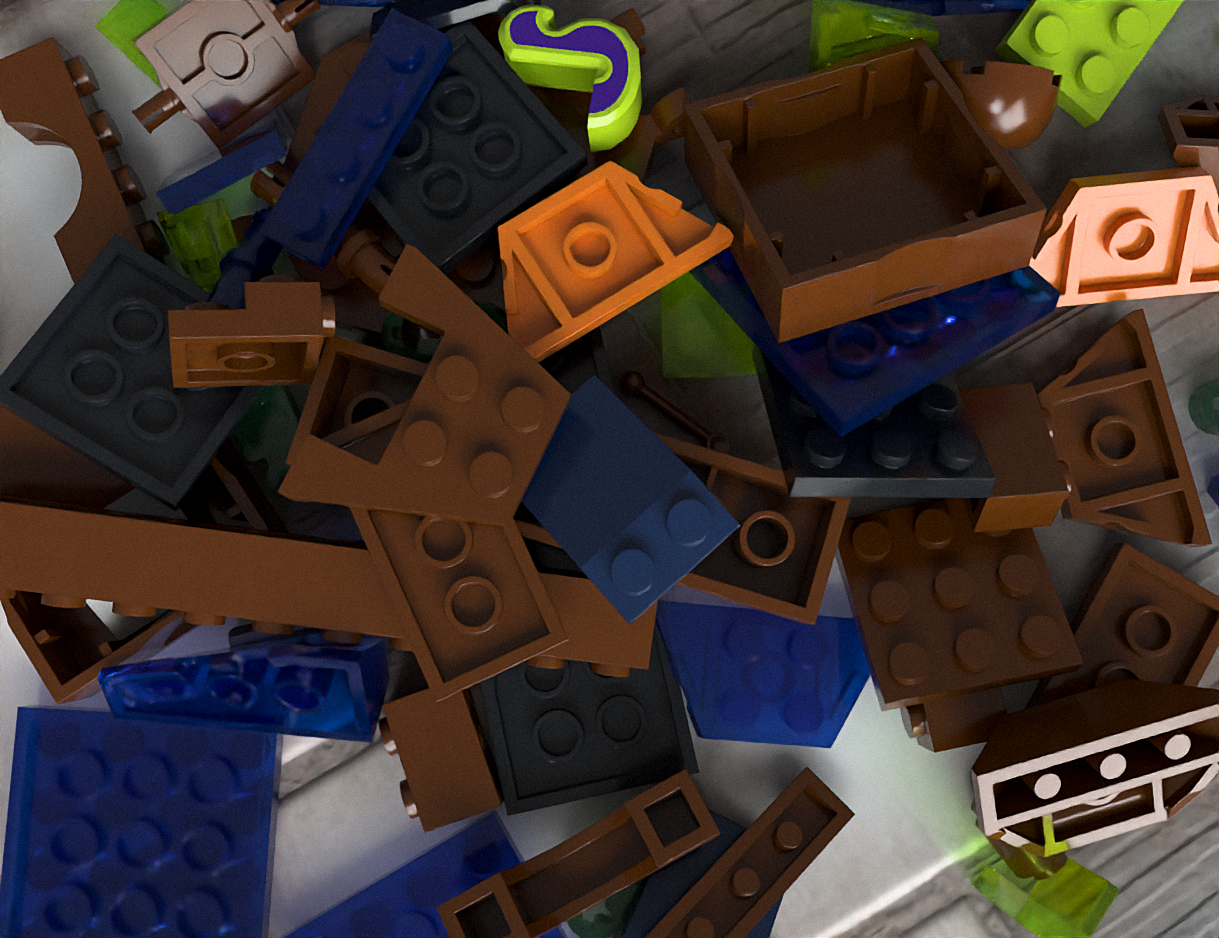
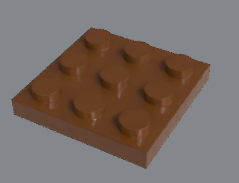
M945 498L845 519L835 557L881 712L1076 672L1084 664L1032 528L973 532L964 498Z

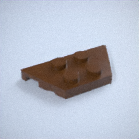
M1143 308L1134 310L1120 318L1036 392L1040 406L1046 407L1052 417V442L1058 460H1063L1067 463L1071 474V493L1069 498L1065 499L1060 507L1063 519L1178 545L1188 547L1211 545V537Z

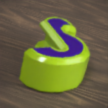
M526 5L510 12L501 22L498 31L499 42L504 52L505 61L523 82L530 86L592 93L587 125L591 152L610 150L628 137L638 121L642 106L639 49L627 31L603 18H582L557 30L554 10L546 5Z

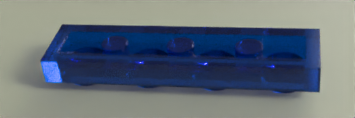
M391 9L260 229L259 233L268 242L322 270L326 268L452 53L453 46L448 35Z

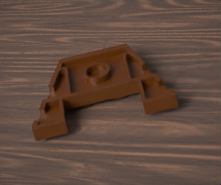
M406 244L378 297V301L382 308L442 335L443 338L379 464L375 465L308 433L278 493L293 501L338 504L351 508L416 514L417 516L509 527L570 402L571 394L416 247Z

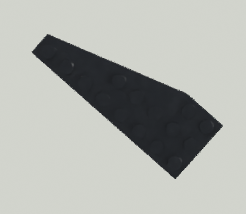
M600 326L539 362L570 394H573L593 375L615 394ZM523 539L534 565L583 572L565 551ZM661 598L658 599L648 670L631 668L629 677H612L591 672V662L565 659L564 667L561 669L540 668L522 662L481 681L480 687L507 816L662 782L684 769L687 770L689 775L699 773Z

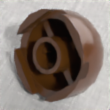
M964 60L939 61L963 93L966 106L974 120L991 138L1001 145L1004 151L1027 147L1039 139L1051 123L1058 102L1062 81L1061 74L1054 75L1053 70L999 61H985L984 66L972 67L970 74L962 73Z

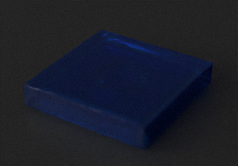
M275 118L228 143L223 148L217 149L169 174L157 190L156 195L169 214L173 212L175 215L285 157L287 137Z

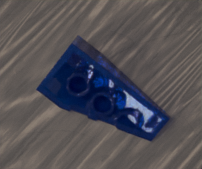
M321 633L103 667L97 679L114 718L373 743L390 675L384 639L363 636L360 643H340L322 639Z

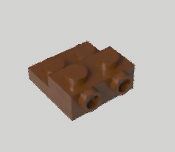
M278 274L266 276L258 282H245L243 309L230 310L228 306L217 302H197L186 306L184 310H168L174 388L312 384L327 337H334L335 304L333 295L321 294L320 282H301L295 276Z

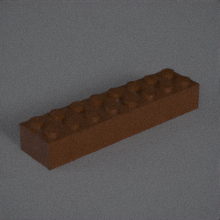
M337 336L327 337L285 464L292 465L308 433L321 439L412 399L429 364ZM653 432L691 469L741 525L675 585L801 624L815 625L851 497H789L784 474L781 470ZM521 502L513 519L522 538L564 551Z

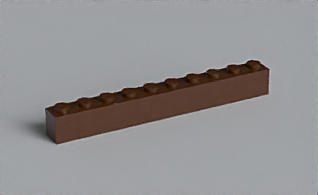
M0 495V599L15 598L16 590L42 593L41 604L53 607L81 608L86 606L87 599L113 602L112 612L125 616L151 617L156 615L157 608L183 611L182 621L191 624L219 626L225 624L226 617L253 620L252 630L262 633L292 634L294 633L295 625L321 628V638L328 641L362 642L363 634L390 637V647L404 651H413L365 543ZM535 565L569 641L524 661L525 664L540 668L561 669L564 667L565 659L591 662V672L612 677H629L631 668L648 670L658 600L629 625L584 572Z

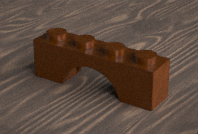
M51 37L0 59V110L5 122L34 145L63 146L72 149L77 157L82 179L80 197L69 220L54 235L73 283L77 282L115 233L166 265L163 257L170 254L169 245L156 222L152 219L147 221L140 201L147 199L145 189L133 168L129 164L123 165L116 147L123 144V139L110 114L105 109L100 110L93 93L99 91L100 86L93 70L82 55L79 54L73 57L54 37Z
M684 769L626 801L615 811L573 837L527 861L494 874L438 905L436 908L450 938H539L717 838L720 831L690 775Z

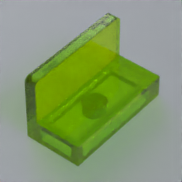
M1068 857L1065 865L1056 874L1047 879L1038 880L1030 893L1015 885L987 864L972 885L1012 919L1039 938H1090L1119 891V888Z

